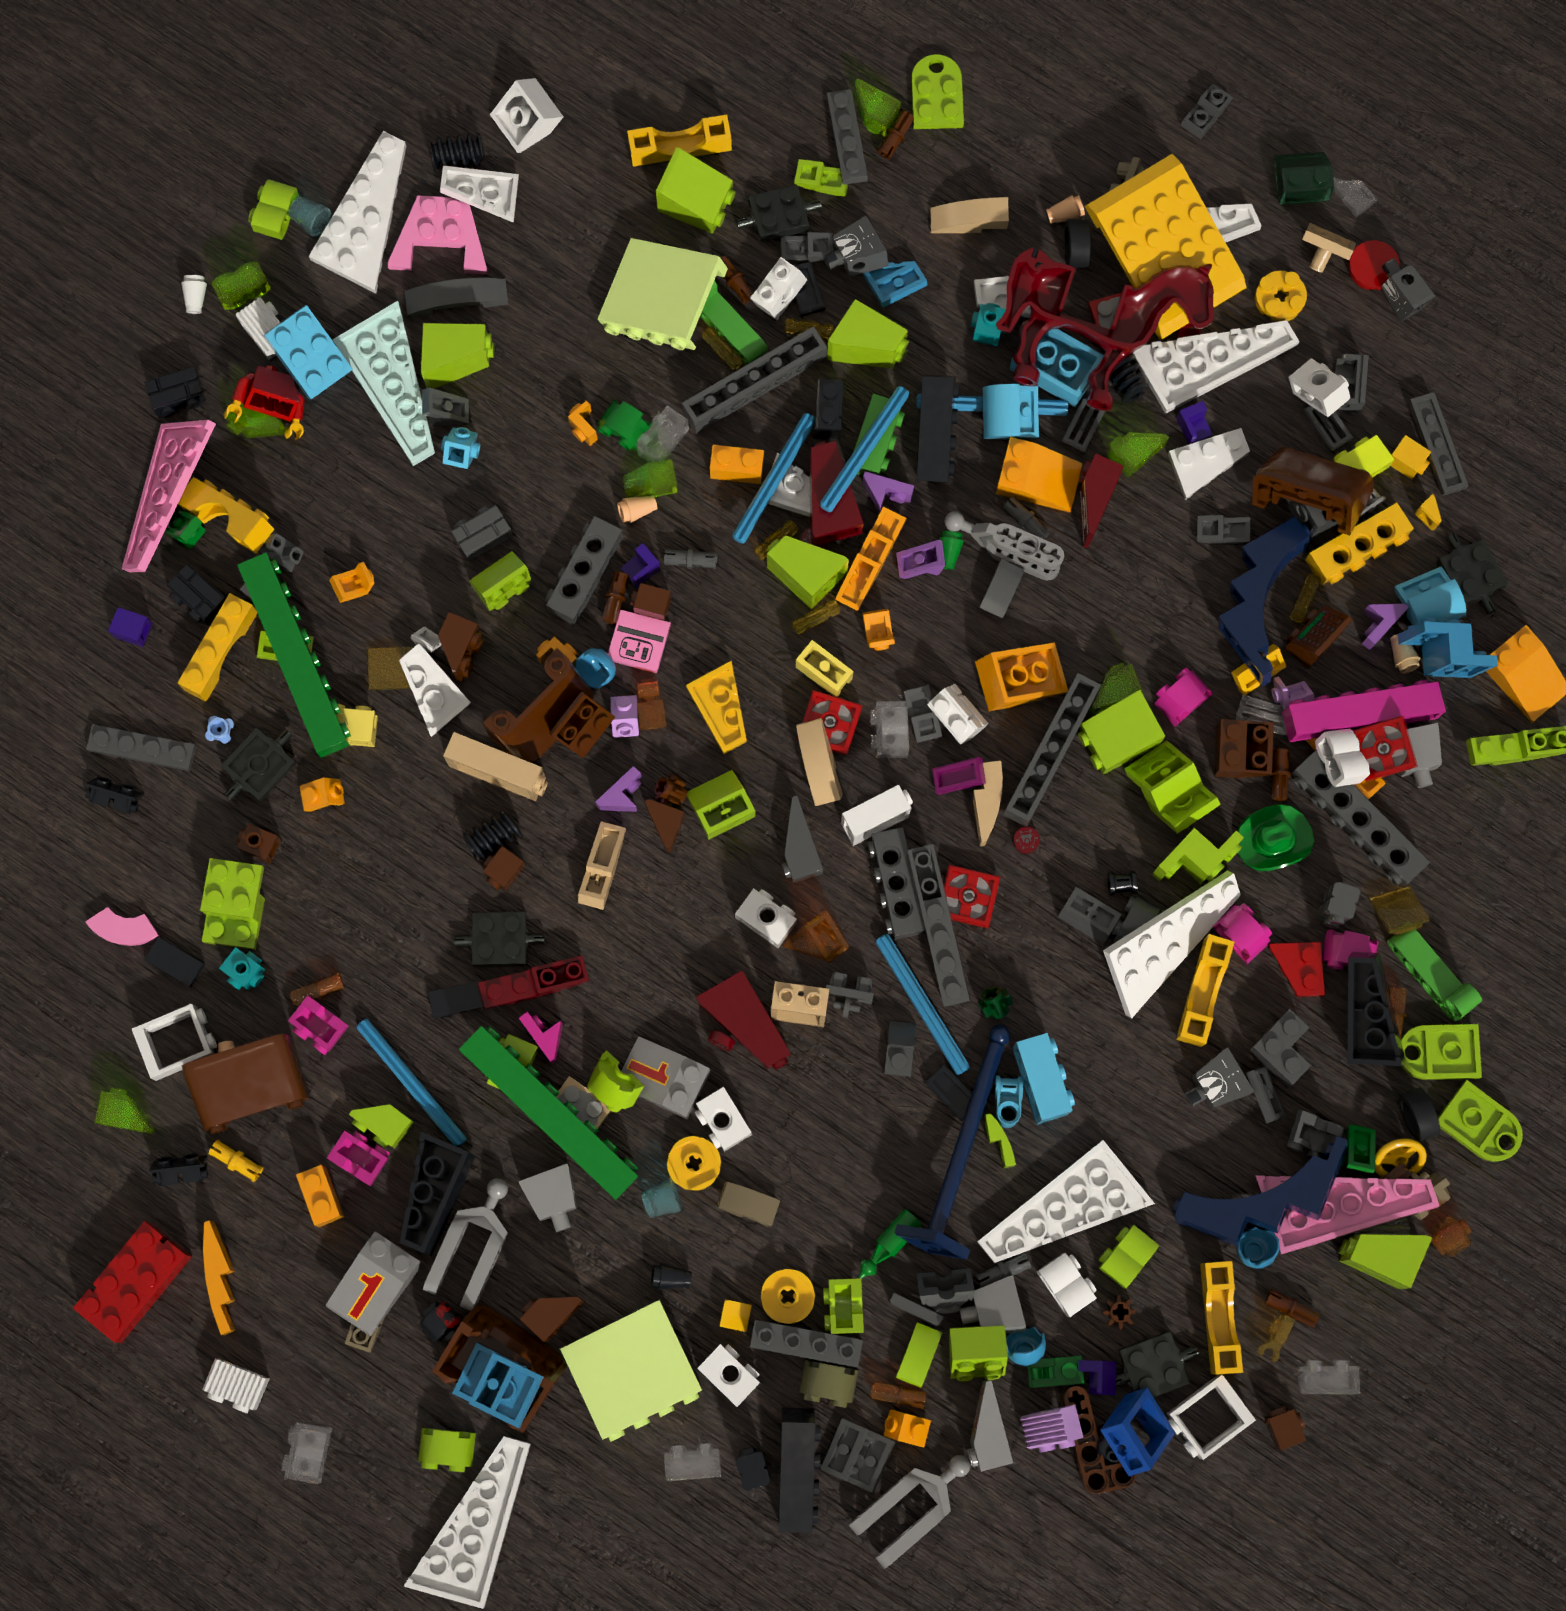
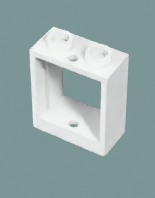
M897 785L842 813L841 825L852 846L870 838L873 833L882 832L909 818L911 804H913L912 799L906 789L902 791L900 786Z
M190 1004L132 1028L151 1079L157 1081L181 1071L182 1065L187 1062L215 1054L214 1048H217V1044L212 1033H207L204 1024L208 1023L202 1008L198 1009L197 1006ZM192 1017L204 1051L163 1068L150 1033Z
M1221 1374L1215 1376L1166 1413L1170 1418L1168 1422L1175 1434L1181 1433L1187 1441L1183 1445L1193 1458L1198 1456L1202 1460L1256 1421ZM1215 1388L1238 1421L1202 1448L1178 1415Z

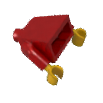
M269 365L266 367L258 366L255 373H248L239 379L231 399L233 404H230L224 412L225 419L230 411L234 412L237 416L234 421L236 423L242 414L240 405L244 404V408L286 421L292 420L291 425L284 431V436L287 439L291 436L292 430L296 433L295 440L303 435L304 428L299 422L303 419L305 400L295 387L293 378L290 375L278 372L276 367Z

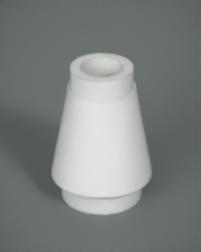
M185 275L184 281L181 282L186 313H202L207 283L204 282L205 277Z

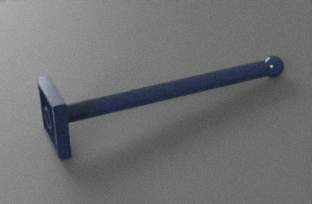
M996 1025L990 1030L989 1038L991 1042L988 1044L928 1229L899 1224L896 1226L894 1232L896 1236L926 1253L968 1259L970 1249L944 1235V1231L999 1066L1004 1045L1010 1040V1031L1003 1025Z

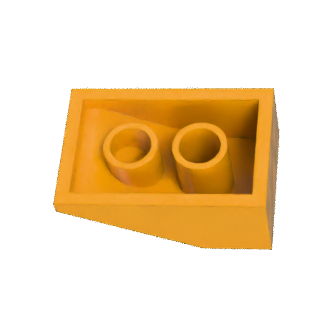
M1010 437L996 494L1009 498L1015 496L1017 500L1071 513L1083 463L1039 444Z
M1527 625L1490 654L1497 655L1498 666L1486 672L1531 723L1566 695L1565 678L1544 644Z
M1055 642L993 652L975 661L988 711L1011 708L1068 692Z

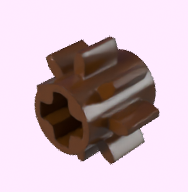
M670 774L669 779L666 777L660 778L654 788V792L657 795L655 799L670 807L673 804H682L687 796V789L684 787L686 782L673 774Z
M1116 1295L1115 1303L1109 1300L1105 1301L1109 1307L1107 1311H1103L1101 1314L1108 1315L1110 1319L1107 1322L1108 1326L1115 1322L1117 1323L1118 1330H1122V1322L1130 1325L1133 1324L1130 1316L1137 1313V1310H1131L1128 1306L1132 1301L1131 1299L1121 1302L1120 1295ZM1118 1305H1120V1309H1125V1315L1121 1316V1320L1118 1319V1316L1113 1315V1310L1117 1309Z

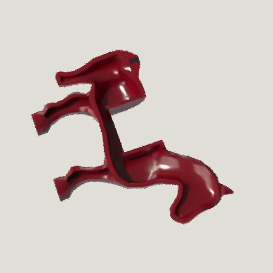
M1030 248L1022 252L1014 260L1009 274L1006 311L996 323L998 330L1009 334L1022 312L1030 305V318L1023 322L1019 328L1020 344L1013 355L1014 363L1017 365L1013 375L1014 380L1026 386H1037L1040 372L1036 367L1035 353L1038 342L1050 330L1066 328L1082 334L1105 352L1098 366L1088 376L1087 383L1091 388V392L1088 395L1087 404L1098 410H1112L1114 399L1108 390V381L1112 371L1123 359L1148 342L1156 331L1161 316L1173 303H1176L1183 310L1189 324L1194 328L1202 329L1212 323L1214 318V289L1208 276L1212 264H1204L1199 268H1194L1190 265L1165 268L1137 288L1125 284L1110 329L1061 313L1076 268L1052 261L1040 249ZM1037 262L1042 263V265H1039V266L1035 269V264H1036Z

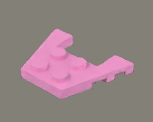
M417 196L390 256L388 268L390 270L412 271L414 246L465 248L464 273L487 275L488 271L470 205L452 197Z

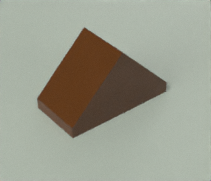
M648 799L645 801V806L666 852L669 853L673 850L685 818L684 811Z

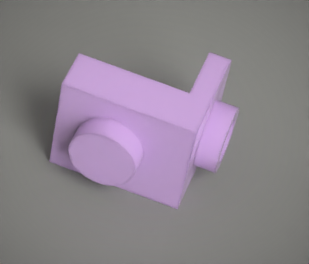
M1279 676L1273 678L1274 688L1271 689L1275 703H1280L1284 710L1294 700L1314 701V693L1305 681L1285 686Z
M637 695L611 697V714L615 716L611 722L613 737L638 736Z

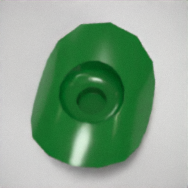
M1276 804L1259 809L1247 816L1239 825L1237 831L1244 837L1239 843L1242 848L1238 855L1245 865L1257 871L1276 870L1304 860L1311 854L1314 845L1310 824L1305 816L1291 805Z

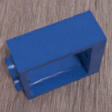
M1147 1387L1126 1394L1100 1430L1128 1476L1151 1470L1175 1434ZM1135 1415L1150 1437L1145 1447L1130 1424Z

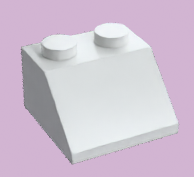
M536 78L516 80L490 113V116L517 153L523 152L548 136L563 118V115Z

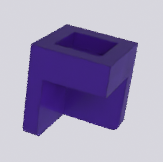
M1203 401L1180 410L1176 418L1188 445L1207 439L1212 435L1204 417L1207 408Z
M643 543L635 549L636 556L621 567V571L630 576L629 580L636 588L640 586V583H644L660 570V562Z
M117 608L108 631L117 639L143 647L153 623L146 616Z
M1078 1361V1371L1089 1372L1090 1394L1115 1395L1116 1362Z

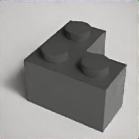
M1289 1009L1275 1021L1248 1051L1288 1088L1311 1066L1292 1048L1293 1044L1310 1027Z

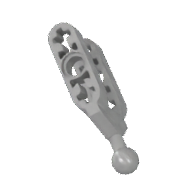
M953 511L946 515L944 523L948 530L953 532L962 530L971 534L981 547L988 550L994 559L1000 561L1002 558L1025 569L1024 572L1042 580H1053L1058 575L1064 559V551L1060 546L1010 524L978 523L975 525L965 521L963 515L959 512ZM1003 531L1008 532V536L1002 535ZM1030 541L1034 544L1035 548L1023 542ZM997 548L1002 550L1001 553L996 551ZM1051 552H1055V553H1056V557H1054L1053 555H1050ZM1018 557H1019V558H1022V559H1024V560H1026V561H1029V562H1028V563H1022V562H1020V561L1018 560ZM1044 568L1050 570L1049 573H1045Z
M495 1178L488 1183L487 1193L489 1196L484 1207L457 1211L427 1276L423 1291L434 1296L437 1295L469 1222L492 1231L460 1304V1307L472 1311L477 1306L508 1234L494 1212L498 1200L504 1198L508 1192V1185L503 1179Z
M956 1455L950 1460L949 1468L940 1476L913 1468L849 1524V1527L859 1536L919 1483L937 1503L875 1557L884 1569L896 1561L951 1512L947 1484L955 1477L967 1475L971 1468L970 1461L963 1455Z

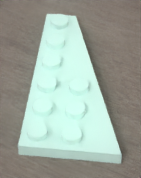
M396 301L334 338L333 342L352 367L353 374L409 461L415 466L435 454L427 417L422 415V396L400 305Z

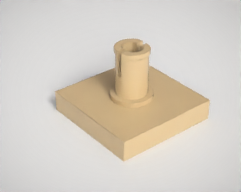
M1309 223L1302 239L1318 246L1309 267L1323 273L1332 253L1349 260L1356 245L1355 242L1312 223Z

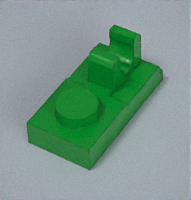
M1082 1356L1040 1359L1037 1363L1028 1365L1029 1388L1084 1384L1083 1371H1078V1361L1082 1360Z

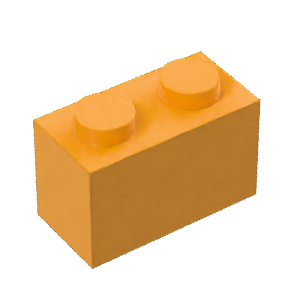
M713 445L710 479L761 484L764 450Z
M319 1165L296 1174L314 1226L321 1227L345 1217L326 1166Z

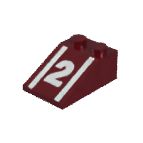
M1096 453L1092 461H1086L1078 481L1082 483L1080 506L1083 547L1086 549L1089 548L1124 465Z

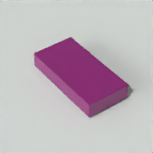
M980 757L932 768L935 793L938 795L986 784L983 760Z

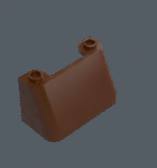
M1282 447L1257 470L1253 478L1252 505L1264 509L1270 500L1274 504L1278 503L1280 497L1326 511V520L1331 521L1333 518L1339 524L1338 532L1351 535L1373 492L1374 480L1366 470L1294 450L1290 447Z
M558 648L547 657L544 664L545 672L553 682L517 718L509 711L501 709L493 712L483 722L488 736L501 749L510 755L533 764L557 741L549 732L581 691L594 699L588 684L567 656Z
M287 1034L270 1036L182 1065L184 1077L203 1129L206 1132L210 1131L211 1134L227 1130L226 1125L230 1124V1121L278 1106H288L289 1110L304 1106V1101L310 1100L294 1040Z
M477 1305L462 1320L432 1372L444 1383H457L475 1344L479 1343L544 1376L521 1427L517 1428L507 1423L512 1429L523 1433L566 1369V1360L559 1353L486 1305Z

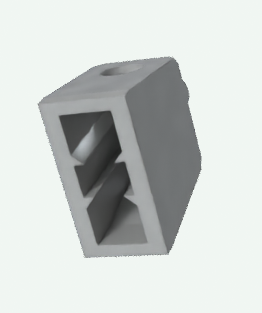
M1438 723L1408 729L1418 767L1399 772V775L1404 777L1414 774L1417 788L1432 785L1430 771L1437 769L1442 764Z
M568 1164L519 1181L523 1192L540 1221L551 1218L556 1232L571 1227L566 1212L576 1209L577 1204L571 1169Z
M1013 1275L975 1290L973 1295L974 1306L961 1308L960 1310L963 1325L979 1322L980 1327L1005 1325V1333L1026 1332V1324Z

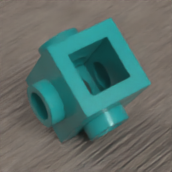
M994 303L981 304L979 312H974L971 327H975L973 341L998 346L1000 333H1006L998 330L996 323L1003 316L1006 309Z
M236 947L219 967L220 970L229 976L226 980L238 990L243 986L248 991L251 987L256 988L264 978L262 973L265 971L259 965L262 962L260 958L250 951L245 955Z

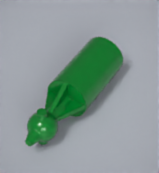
M905 1208L876 1240L877 1245L872 1258L861 1261V1271L858 1275L860 1279L875 1275L876 1265L890 1256L895 1257L907 1243V1241L896 1236L894 1233L897 1224L918 1228L922 1226V1223Z

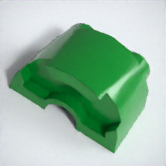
M616 399L612 401L596 425L597 430L606 437H610V435L618 437V443L623 448L629 451L633 449L638 453L654 431L655 426L652 422H647L641 418L643 413L624 401L619 404Z

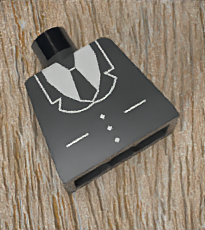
M867 216L862 217L835 234L832 238L834 251L824 255V260L829 270L843 265L849 276L889 266L887 250Z
M1395 258L1381 266L1388 277L1387 281L1381 286L1400 322L1422 310L1435 297L1413 265H1408L1401 269Z
M1227 1047L1191 1076L1196 1086L1185 1092L1184 1095L1192 1107L1205 1100L1208 1107L1212 1109L1246 1097L1253 1093L1254 1090Z

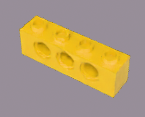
M1395 503L1355 526L1351 535L1341 534L1310 552L1305 561L1321 586L1327 582H1330L1332 585L1344 577V572L1350 569L1352 572H1355L1366 564L1365 560L1373 556L1374 559H1377L1388 552L1386 548L1395 544L1398 547L1410 539L1408 535L1414 528L1398 503ZM1377 530H1384L1388 538H1381L1377 534ZM1355 542L1363 543L1366 547V550H1358L1355 546ZM1333 555H1341L1344 558V563H1337Z

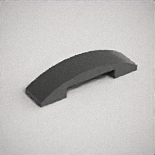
M500 278L446 280L405 291L408 317L433 314V310L479 304H483V308L509 305L506 279Z

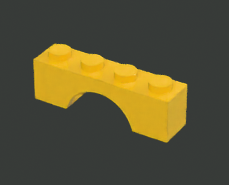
M727 115L702 118L695 126L676 132H663L653 127L627 131L633 167L670 161L676 147L694 157L732 151Z
M193 477L187 484L178 505L185 512L196 516L204 524L217 516L228 515L229 522L226 532L237 543L256 554L274 531V528L267 522L269 517L259 509L252 511V507L241 499L236 502L235 498L226 490L217 491L218 488L210 481L205 479L201 482Z
M229 593L178 681V685L184 691L207 702L219 681L220 670L226 655L233 644L247 633L258 614L252 604Z
M1211 934L1204 938L1176 1040L1198 1047L1206 1045L1213 1022L1217 994L1228 968L1234 941Z
M1232 1261L1200 1264L1210 1372L1211 1374L1243 1373L1241 1345L1237 1337L1234 1320L1233 1297L1235 1284Z

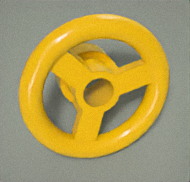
M1412 1139L1393 1140L1381 1147L1376 1153L1375 1172L1379 1176L1384 1177L1389 1172L1382 1168V1164H1393L1395 1167L1400 1163L1406 1165L1408 1158L1415 1152H1418L1417 1162L1409 1169L1410 1172L1413 1171L1417 1174L1426 1162V1150L1421 1143Z

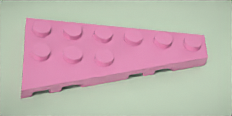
M210 420L161 424L122 565L123 570L127 572L146 571L216 423Z
M1256 1175L1260 1191L1263 1193L1284 1183L1291 1176ZM1336 1177L1319 1221L1288 1209L1279 1233L1275 1234L1279 1239L1280 1252L1285 1254L1438 1208L1440 1205L1430 1179Z

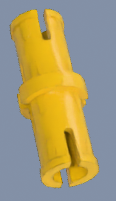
M220 1140L214 1142L212 1146L215 1148H210L209 1155L228 1165L229 1170L238 1171L252 1182L259 1178L258 1173H262V1166L244 1157V1153L240 1150L236 1152Z

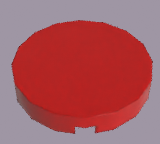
M1377 240L1365 241L1354 249L1349 259V275L1354 283L1363 289L1382 290L1381 286L1387 281L1388 277L1381 266L1395 258L1400 266L1399 257L1395 250L1385 242Z

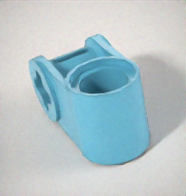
M995 1075V1119L1003 1128L1015 1126L1021 1117L1023 1076H1018L1017 1079H1010ZM1004 1108L1012 1109L1015 1113V1119L1012 1121L1004 1120L1001 1116V1110Z

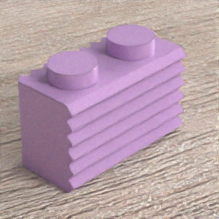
M1075 1405L1039 1411L1021 1416L1020 1418L1024 1427L1025 1442L1028 1443L1027 1448H1039L1040 1453L1056 1449L1055 1444L1059 1445V1449L1075 1446L1074 1440L1083 1438Z

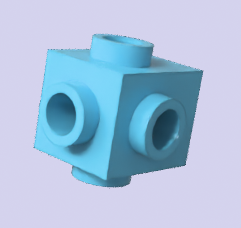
M453 427L449 435L444 436L442 440L441 451H444L442 464L468 469L473 458L477 459L480 452V443H477L478 433L463 427Z

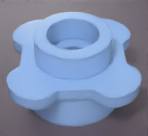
M211 716L208 720V731L205 733L206 739L208 741L219 740L223 744L230 742V731L234 727V722L230 718L224 720L217 716ZM219 727L222 728V731H221V732H218V731H217V729H218Z

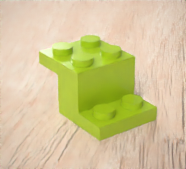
M1165 741L1124 769L1127 776L1141 788L1150 810L1177 834L1220 805L1217 796L1203 785L1194 762L1168 741Z
M1194 828L1157 867L1152 876L1159 882L1164 877L1169 880L1182 867L1200 885L1205 879L1210 882L1225 867L1221 862L1224 860L1228 863L1241 850L1242 846L1239 843L1244 837L1235 831L1217 849Z
M209 859L200 911L206 915L202 936L203 943L256 950L265 898L260 894L264 871L262 865Z

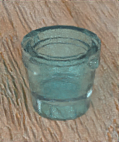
M299 196L290 206L289 217L301 226L306 233L315 237L326 228L330 221L331 211L323 204H318L304 196Z
M672 1178L664 1180L663 1183L641 1193L649 1218L670 1213L676 1214L683 1211L681 1199Z

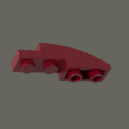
M581 955L532 967L527 971L478 982L477 987L483 1009L486 1010L507 1004L509 1006L589 982L583 956Z

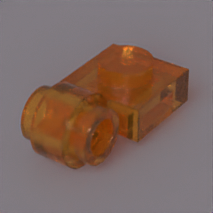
M651 678L637 683L639 699L644 698L646 702L637 703L641 731L667 727L663 700L654 701L655 696H660L658 680L652 681Z

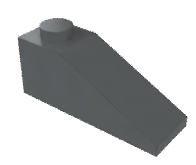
M797 796L792 797L784 854L785 863L781 864L786 879L791 877L793 884L823 874V867Z

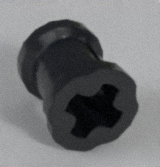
M1130 871L1128 874L1115 875L1112 872H1108L1107 886L1109 896L1123 892L1137 894L1135 871Z

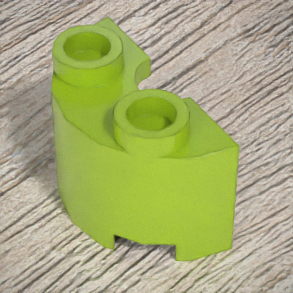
M606 1050L590 1075L587 1089L599 1101L605 1104L608 1110L619 1112L621 1109H627L634 1105L644 1085L632 1073L625 1074L621 1072L618 1068L620 1062Z
M829 1280V1288H823L824 1305H829L830 1315H824L825 1332L830 1331L831 1334L864 1333L862 1280Z
M422 1428L418 1462H422L421 1468L437 1470L438 1465H449L448 1471L465 1472V1467H472L476 1433Z

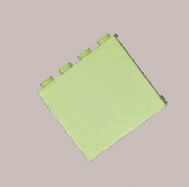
M631 238L598 320L604 326V330L607 333L615 336L620 333L634 340L647 339L656 345L669 344L678 350H684L685 348L695 350L696 346L690 339L716 276L725 277L728 268L721 258L716 255Z
M660 1300L560 1349L602 1440L608 1437L610 1442L625 1435L623 1429L633 1425L636 1430L650 1423L649 1416L658 1413L662 1417L675 1410L674 1404L683 1400L686 1405L700 1398L698 1392L702 1391V1387L693 1372Z

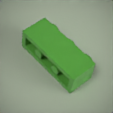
M876 394L872 395L855 449L889 398ZM902 407L857 473L858 475L863 476L865 471L879 476L881 473L886 474L890 461L886 456L888 450H894L898 437L894 435L896 426H902L905 412L901 411Z

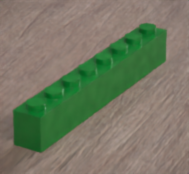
M263 553L237 564L317 754L322 758L350 746L347 739L351 736L345 722L340 723L337 714L341 713L336 699H330L327 691L331 689L325 675L320 676L317 667L321 666L316 652H310L307 644L311 643L310 637L305 628L300 629L297 621L301 619L296 605L290 606L287 597H290L291 593L286 582L281 583L277 574L282 572L276 559L271 560L267 553Z
M480 1026L458 1050L602 1188L617 1200L638 1177L635 1173L638 1167L627 1157L622 1160L616 1154L618 1148L609 1139L606 1138L603 1142L596 1135L599 1130L588 1119L583 1123L576 1116L579 1111L569 1101L563 1104L557 1098L559 1092L549 1082L546 1085L542 1084L537 1079L540 1073L529 1063L524 1066L517 1059L521 1055L510 1045L505 1048L498 1041L501 1036L491 1026L487 1029Z

